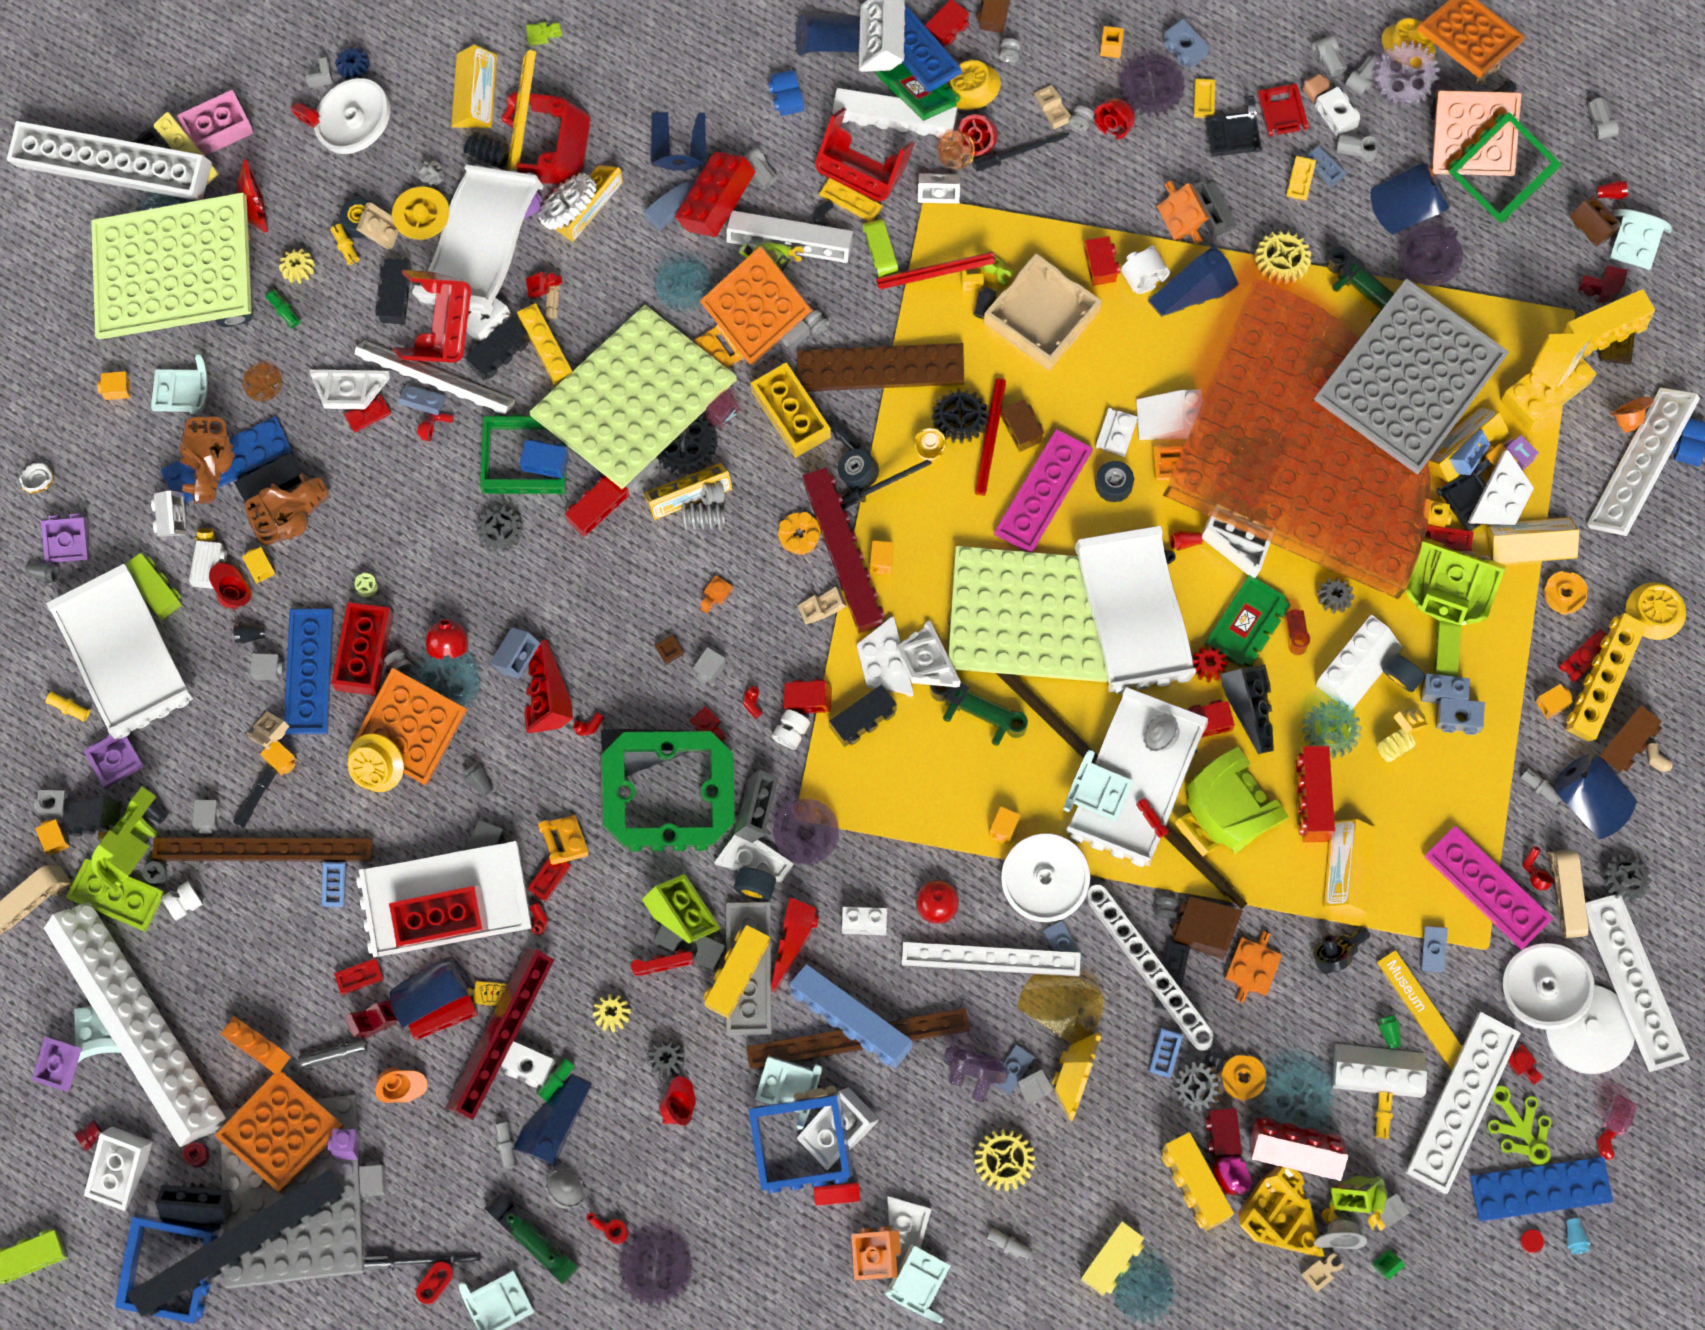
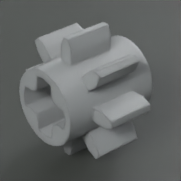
M425 161L420 165L421 169L418 171L419 178L425 185L431 186L434 183L437 186L443 180V167L438 162L431 161L428 163Z

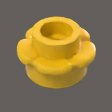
M211 528L196 530L197 536H195V540L212 542L216 539L214 530Z

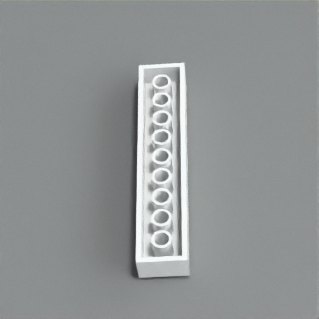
M16 121L7 156V161L20 168L197 201L203 200L212 164L210 160L199 154Z

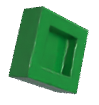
M1389 1249L1372 1263L1374 1269L1387 1280H1390L1405 1267L1402 1259Z

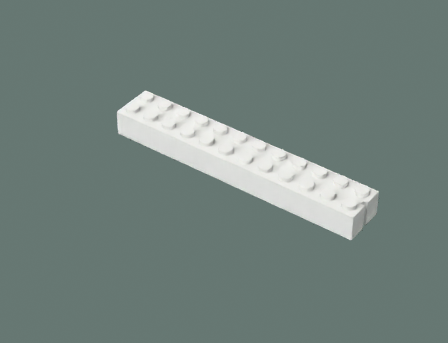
M87 902L73 907L72 910L67 909L53 914L45 925L44 930L179 1147L217 1131L226 1120L225 1116L91 903Z

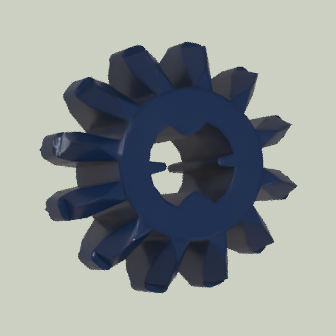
M352 45L350 50L343 47L344 53H337L338 59L335 60L337 72L345 80L349 77L355 79V76L362 78L361 73L368 74L367 68L370 67L368 55L360 47L356 50Z

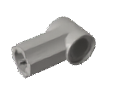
M1333 35L1312 43L1313 51H1316L1319 56L1317 59L1322 60L1330 77L1338 76L1346 71L1347 67L1338 52V44Z
M1369 56L1358 71L1355 70L1350 75L1345 86L1363 97L1364 91L1370 88L1375 77L1383 69L1384 65L1381 60L1376 56Z
M1597 98L1589 102L1587 106L1593 121L1592 130L1595 131L1597 136L1595 139L1600 140L1617 136L1619 131L1616 119L1611 117L1606 99Z
M1340 134L1337 153L1357 156L1364 161H1373L1378 153L1379 142L1372 136L1359 138ZM1365 148H1372L1373 150L1368 151Z
M757 147L743 155L756 171L753 177L763 189L774 184L777 176L768 166L764 155Z

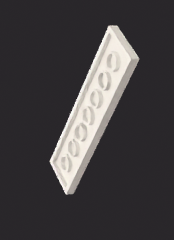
M1666 388L1659 389L1654 398V403L1649 407L1645 415V422L1639 426L1587 523L1589 528L1627 536L1700 399L1697 393Z
M1615 895L1585 903L1588 926L1649 1072L1689 1060L1688 1053L1622 896L1616 899Z
M1482 1012L1477 1014L1406 1169V1174L1444 1194H1448L1520 1032Z

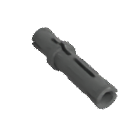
M364 1038L350 1043L341 1042L338 1046L298 1056L301 1070L335 1060H347L350 1056L366 1053L367 1046Z

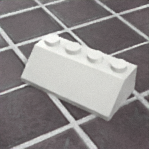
M867 0L861 5L860 71L891 70L904 60L905 0Z
M1371 615L1320 676L1316 686L1351 712L1382 674L1384 665L1394 653L1398 654L1402 646L1389 627Z
M1335 1044L1332 1088L1373 1093L1387 1092V1094L1393 1093V1095L1422 1098L1426 1094L1427 1067L1425 1053Z

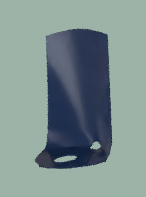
M812 12L799 15L795 33L796 52L800 56L809 52H859L860 16ZM807 20H810L811 24L807 26ZM802 32L803 38L801 44H799V35Z
M668 112L652 113L651 164L671 171H687L705 165L707 162L705 113L699 112L695 119L690 156H670ZM682 159L685 163L678 165L672 163V161Z
M1427 163L1416 165L1372 188L1370 191L1374 214L1379 223L1392 235L1450 208V203L1442 184ZM1431 179H1433L1435 185H1431Z
M1595 753L1587 754L1570 763L1558 775L1554 783V790L1557 795L1598 839H1604L1620 830L1630 819L1636 806V798L1605 761ZM1571 768H1577L1574 774L1567 777L1565 776L1567 771H1569ZM1587 771L1588 776L1586 778H1582L1581 775Z
M446 957L394 987L390 991V1003L395 1017L402 1028L450 1002L464 996L475 995V989L459 962L454 957ZM447 965H450L452 970H447ZM460 973L466 978L468 984H466L463 981V979L460 976Z

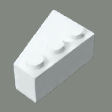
M1213 510L1208 518L1202 534L1203 540L1247 575H1251L1254 578L1261 570L1273 533L1216 510Z

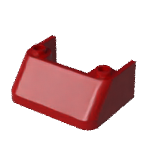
M530 94L529 101L532 112L550 113L555 117H562L556 152H544L538 159V165L517 163V171L523 174L533 173L541 183L564 184L567 179L571 180L573 175L577 177L579 173L583 174L591 126L590 116L587 112L562 97Z
M843 107L831 116L815 167L820 174L876 201H883L889 197L905 171L915 141L911 140L901 148L899 155L890 156L886 160L885 165L850 149L852 136L848 130L841 127L847 110Z
M402 270V274L409 281L419 282L425 291L436 293L432 333L419 334L415 338L414 348L393 347V351L402 360L458 362L464 354L471 297L470 285L462 279L436 272Z

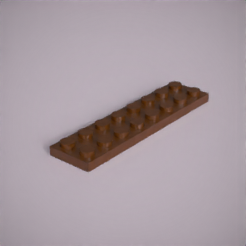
M950 343L798 350L797 379L805 391L965 385L964 344Z

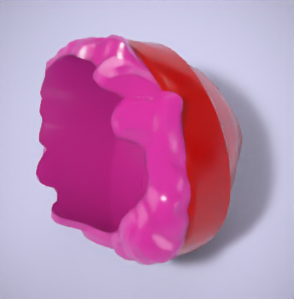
M1221 1157L1213 1163L1212 1174L1224 1194L1231 1196L1244 1195L1251 1188L1252 1183L1246 1169V1163L1241 1162L1240 1157Z

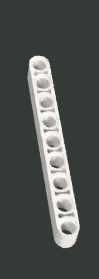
M1101 885L1091 886L1088 890V903L1193 1046L1198 1050L1209 1049L1213 1040V1033L1108 891ZM1094 894H1101L1103 899L1095 901L1092 899V896ZM1107 911H1114L1116 916L1114 918H1107L1105 913ZM1126 928L1129 930V933L1121 936L1118 934V930ZM1138 945L1142 948V951L1140 953H1133L1130 949ZM1152 963L1155 965V969L1147 971L1144 969V965ZM1164 980L1169 986L1161 989L1157 986V983ZM1173 998H1178L1182 1001V1004L1180 1006H1172L1170 1001ZM1186 1016H1192L1195 1022L1193 1024H1186L1183 1019ZM1199 1034H1206L1209 1039L1206 1042H1199L1196 1037Z

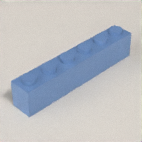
M807 964L790 982L791 995L799 1002H805L813 1013L817 1015L820 1013L831 1026H838L849 1039H856L860 1042L864 1050L878 1055L879 1060L887 1066L890 1064L896 1068L912 1049L911 1039Z

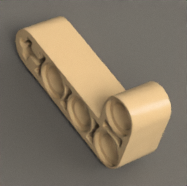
M1572 849L1548 852L1547 859H1550L1551 868L1549 869L1555 875L1563 937L1567 939L1588 936L1586 906L1578 852Z
M46 865L41 867L0 901V935L16 925L50 895H61L63 890L68 887L71 888L73 883L61 866Z

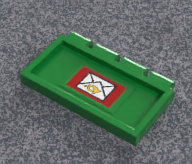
M902 62L891 70L876 71L875 74L923 121L956 107V103L960 100V96L952 88H949V85L946 83L928 93Z
M1249 575L1204 645L1206 647L1211 645L1213 651L1219 648V654H1225L1226 659L1239 667H1242L1243 664L1247 667H1252L1259 656L1253 649L1258 652L1263 650L1270 639L1267 634L1272 635L1281 622L1278 617L1283 618L1291 605L1285 601L1286 596Z

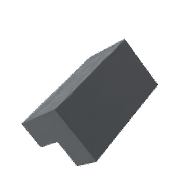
M1203 180L1193 184L1209 216V219L1204 223L1211 237L1214 238L1235 229L1236 222L1215 182L1206 184Z

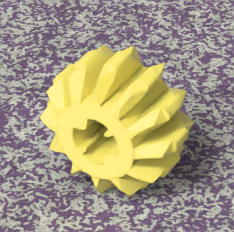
M293 248L291 254L285 251L286 257L280 258L281 265H279L283 278H289L292 284L296 279L301 284V278L303 277L309 281L308 274H314L313 267H315L314 261L311 260V254H305L303 249L297 252Z
M1400 729L1379 742L1377 746L1379 754L1386 762H1391L1415 747L1414 737L1411 733L1406 734L1403 729Z
M608 994L607 1001H605L604 997H600L602 1005L596 1003L594 1005L599 1010L593 1012V1017L598 1018L595 1021L596 1025L603 1024V1031H606L610 1025L611 1031L615 1032V1025L617 1024L620 1029H623L624 1026L621 1021L628 1023L629 1018L625 1015L631 1013L629 1008H625L628 1002L626 1000L621 1002L620 995H617L615 1000H613L612 994ZM609 1009H612L613 1011L617 1009V1011H615L616 1015L614 1017L608 1015Z

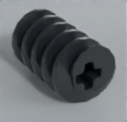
M475 131L467 139L463 152L465 154L469 153L472 157L476 156L478 160L483 159L485 163H491L492 166H498L499 169H503L509 158L508 144L505 143L500 147L501 141L497 140L493 144L492 137L486 141L485 134L478 138L479 132Z

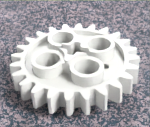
M579 173L577 177L573 175L571 180L567 179L564 184L560 183L559 188H554V192L548 194L549 198L543 201L545 205L540 207L541 211L538 213L540 215V222L549 230L552 228L556 230L557 227L562 228L564 223L568 225L571 219L574 221L575 216L581 215L582 209H587L586 205L592 202L590 198L595 196L593 192L596 191V184L593 179L585 173L583 175Z

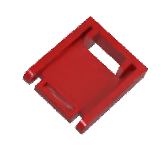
M1298 84L1259 90L1257 92L1268 137L1273 136V129H1275L1276 135L1298 132L1301 130L1300 124H1302L1304 130H1308L1309 125ZM1288 93L1289 99L1270 102L1272 95Z

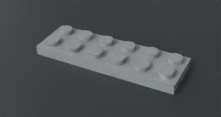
M770 902L726 903V954L730 948L734 949L737 943L735 941L736 935L740 929L744 930L746 925L769 936L771 940ZM771 942L730 1019H727V1035H772Z

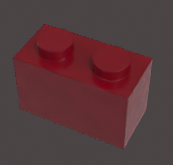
M1237 1108L1209 1111L1208 1117L1204 1118L1205 1129L1210 1131L1211 1139L1207 1140L1208 1152L1213 1153V1159L1241 1156L1242 1145Z

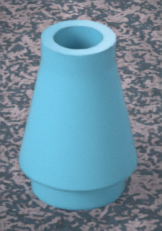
M1580 1219L1567 1220L1568 1249L1571 1250L1572 1254H1581L1589 1251L1591 1243L1581 1225Z

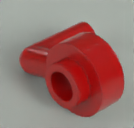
M518 91L509 94L506 100L507 109L501 117V120L511 128L514 125V119L511 116L516 111Z
M430 413L427 420L419 423L417 435L420 436L422 441L430 442L434 432L435 421L453 423L454 415L445 413L435 415Z
M1533 846L1522 863V867L1531 875L1529 879L1534 888L1537 890H1548L1554 880L1550 874L1541 869H1536L1532 865L1541 852L1539 847Z
M588 1213L586 1219L595 1228L604 1231L606 1238L611 1243L621 1244L627 1239L629 1229L621 1220H612L606 1223L601 1221L594 1213ZM621 1230V1234L615 1237V1232Z

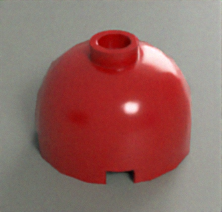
M1121 98L1107 99L1094 111V114L1096 113L1094 121L1097 128L1106 135L1107 131L1117 137L1115 140L1124 138L1134 126L1135 112L1132 106ZM1119 125L1121 126L1118 131H1109L1108 129H1116Z
M981 114L969 115L962 119L959 129H957L956 137L957 143L964 152L976 156L986 154L994 148L998 139V130L992 119Z
M442 619L432 625L426 634V651L431 657L443 659V656L450 655L452 659L468 651L467 633L463 626L457 622Z
M928 881L920 888L916 895V909L921 918L931 924L947 923L954 918L958 911V893L946 881Z

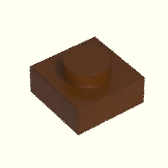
M673 635L654 645L665 665L684 655Z

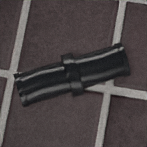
M833 415L828 416L833 425L825 419L837 441H841L849 450L855 449L851 443L857 448L861 446V443L849 433L848 427H844Z

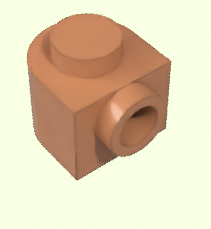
M1318 74L1304 82L1303 91L1315 103L1319 96L1329 92L1330 84L1325 76Z

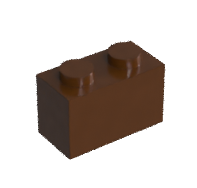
M1594 195L1584 200L1570 216L1575 226L1581 229L1596 246L1606 242L1622 225Z
M1024 399L1001 409V419L1019 452L1041 443L1044 434L1041 423H1037L1033 417L1035 413L1030 404L1027 405Z

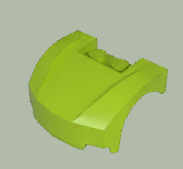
M1424 537L1406 585V593L1419 610L1440 621L1458 625L1481 622L1489 616L1506 565L1486 558L1483 560L1447 548L1443 543Z
M1239 747L1218 757L1195 774L1186 784L1189 794L1187 803L1198 824L1217 844L1222 842L1230 849H1233L1234 853L1241 851L1247 844L1265 831L1280 826L1289 817L1277 799L1270 802L1246 769L1251 763Z
M142 786L130 800L125 814L120 818L112 831L109 830L92 855L91 864L93 872L102 883L115 892L119 890L115 885L120 886L128 878L148 850L149 846L145 844L148 837L156 838L158 832L142 818V815L156 796Z

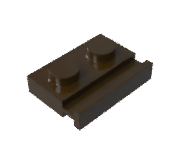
M1635 332L1631 333L1627 339L1621 342L1616 340L1610 343V346L1601 350L1600 361L1603 362L1605 360L1610 361V363L1631 365Z

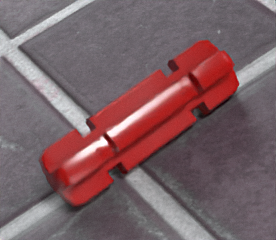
M1143 798L1136 803V806L1143 812V816L1149 825L1155 829L1156 835L1159 838L1166 836L1169 831L1164 824L1162 825V821L1152 807L1150 808L1151 805L1148 800Z

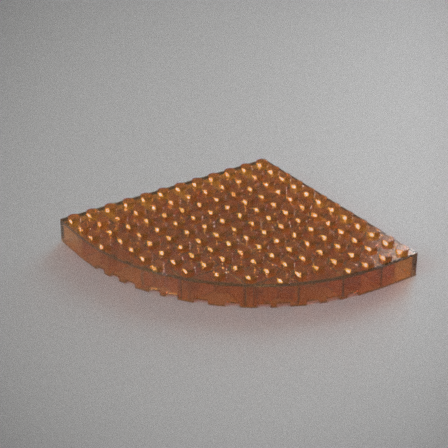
M1255 277L1163 496L1399 599L1407 589L1427 531L1431 503L1429 463L1427 462L1417 475L1314 400L1359 341L1360 337L1340 320L1326 312L1325 309Z

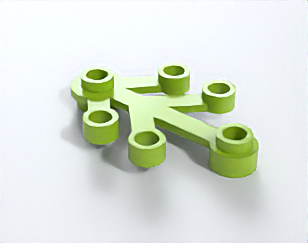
M1497 1086L1491 1099L1495 1104L1501 1105L1514 1126L1501 1124L1498 1120H1491L1487 1125V1130L1491 1134L1502 1133L1523 1138L1528 1145L1514 1144L1512 1140L1505 1139L1500 1144L1502 1152L1527 1155L1532 1163L1536 1165L1545 1164L1551 1156L1550 1149L1546 1145L1548 1128L1552 1124L1551 1119L1548 1116L1538 1118L1539 1132L1536 1141L1531 1131L1535 1109L1539 1104L1538 1100L1533 1096L1525 1099L1524 1106L1526 1110L1523 1121L1509 1101L1511 1095L1508 1088ZM1497 1092H1501L1504 1095L1503 1100L1496 1098ZM1528 1100H1533L1535 1107H1529L1527 1104ZM1541 1119L1548 1121L1547 1127L1541 1125ZM1491 1123L1498 1125L1497 1131L1491 1129ZM1505 1142L1511 1144L1510 1150H1506L1503 1147ZM1536 1150L1542 1151L1543 1156L1541 1158L1536 1157Z

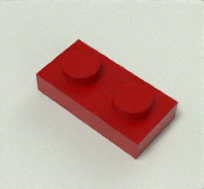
M380 395L374 398L366 409H353L345 413L344 416L353 432L356 433L387 417L391 412Z
M548 859L527 890L544 902H547L571 868V865L567 862L551 864L550 859Z
M376 958L334 973L342 996L384 980Z

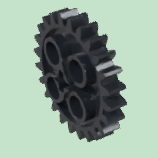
M701 414L687 427L683 458H680L683 432L657 456L659 464L663 463L664 470L670 466L671 473L679 469L680 475L683 473V470L690 474L692 468L699 472V465L705 468V460L712 461L711 455H716V449L714 448L718 447V442L715 441L718 438L717 433H714L715 426H710V419L704 421V414ZM695 430L700 432L698 435L690 434L692 431ZM671 448L677 449L674 453L668 452ZM691 450H697V451H698L696 454H689V453H688V452L691 451Z

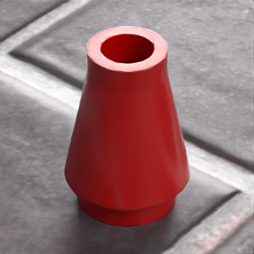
M1620 179L1597 186L1598 198L1623 200L1624 197H1628L1627 182Z
M1175 530V532L1170 533V546L1177 551L1202 545L1203 543L1201 532Z

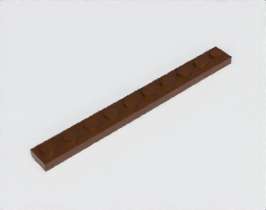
M154 838L152 859L154 861L372 862L373 839Z
M966 1008L887 1022L911 1039V1041L970 1031ZM843 1030L746 1046L750 1070L764 1068L768 1055L793 1063L864 1050L860 1042L856 1039H849L843 1033Z

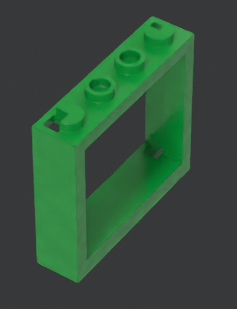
M1510 112L1506 115L1502 113L1494 121L1496 125L1491 130L1487 128L1479 136L1481 140L1476 145L1474 143L1469 145L1464 151L1466 155L1461 160L1459 158L1455 159L1449 167L1451 169L1448 171L1501 225L1562 166ZM1510 122L1550 164L1510 204L1498 213L1458 172Z
M498 414L483 416L480 489L482 494H566L567 466L564 478H560V480L489 479L491 429H548L533 417H522L518 414H512L510 417ZM561 441V444L565 446L568 451V445Z

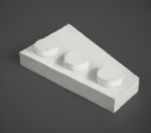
M735 835L714 862L715 865L736 871L741 867L759 869L773 875L778 883H782L794 866L792 862L761 841L756 840L751 843Z
M888 1197L889 1226L893 1227V1231H899L901 1254H896L898 1270L911 1244L921 1249L931 1209Z

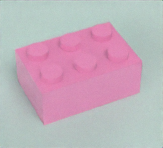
M233 90L177 115L183 130L204 156L254 133Z

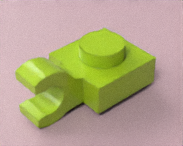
M546 22L526 25L529 46L549 43L548 38L562 36L560 23L551 24L549 27H547Z
M995 256L996 262L991 265L982 266V269L993 275L996 273L998 281L1002 285H1006L1010 281L1005 278V274L1011 277L1014 275V271L1005 267L1006 263Z

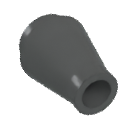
M52 562L28 563L25 568V574L46 583L56 582L59 577V567Z
M477 764L463 773L465 781L483 797L493 790L483 768Z

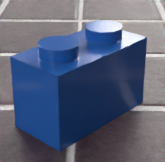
M537 439L532 441L525 440L519 464L522 471L564 478L569 453L562 444L553 443L550 445Z

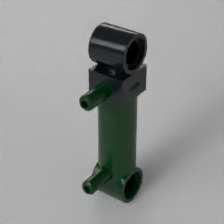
M1336 246L1331 249L1326 265L1332 273H1339V279L1332 285L1333 291L1338 292L1345 284L1348 287L1352 285L1380 309L1371 319V322H1373L1394 293L1364 268L1365 264L1355 255L1350 259L1349 251L1346 248ZM1334 258H1340L1342 262H1337Z
M960 683L959 687L946 686L947 689L943 692L936 690L935 687L937 685H930V694L933 699L940 702L946 700L948 708L943 716L944 721L950 722L956 710L960 711L961 709L998 727L991 741L993 745L998 746L1005 732L1013 738H1020L1027 731L1028 718L1024 713L1014 712L969 690V687ZM1019 721L1023 726L1021 728H1014L1011 723Z
M501 1192L484 1207L562 1285L576 1272L578 1267Z

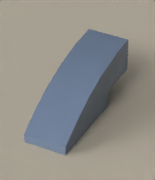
M686 181L667 192L644 211L645 219L657 230L661 231L670 221L676 220L675 215L694 184Z

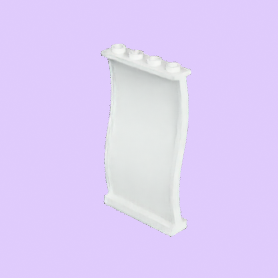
M466 165V174L452 198L449 206V219L442 230L436 253L428 271L462 279L467 282L471 287L469 311L491 315L493 310L492 302L506 277L526 211L537 190H542L544 186L533 173L523 174L514 170L503 171L496 167L490 169L484 168L481 165ZM422 284L414 286L412 293L420 302L435 305L436 293L425 291Z
M1161 526L1079 539L1075 545L1088 603L1103 652L1109 692L1116 691V694L1124 693L1126 687L1144 690L1149 688V685L1157 684L1158 687L1177 680L1178 683L1190 681L1196 673V669L1193 667L1183 618L1167 567Z
M125 564L46 603L72 652L86 686L108 728V732L114 739L124 738L134 729L144 728L150 721L156 718H163L169 714V711L185 707L189 701L193 700L133 576Z
M1126 687L1095 765L1134 782L1116 822L1078 806L1070 826L1067 828L1070 839L1078 843H1082V841L1091 843L1090 847L1099 851L1103 849L1111 851V855L1119 859H1123V857L1132 860L1131 863L1139 867L1144 865L1150 866L1161 838L1156 835L1155 829L1149 825L1143 816V812L1136 806V803L1146 798L1151 805L1150 808L1152 807L1161 819L1162 825L1166 826L1203 732L1208 725V718ZM1171 713L1173 717H1176L1180 729L1177 742L1166 751L1155 752L1145 748L1146 744L1143 740L1145 738L1146 726L1157 715Z
M517 841L403 863L360 869V875H356L358 888H362L363 897H360L361 908L366 910L367 916L364 919L365 931H369L370 940L367 941L369 954L373 953V957L532 929ZM470 886H481L489 930L405 947H396L389 903Z

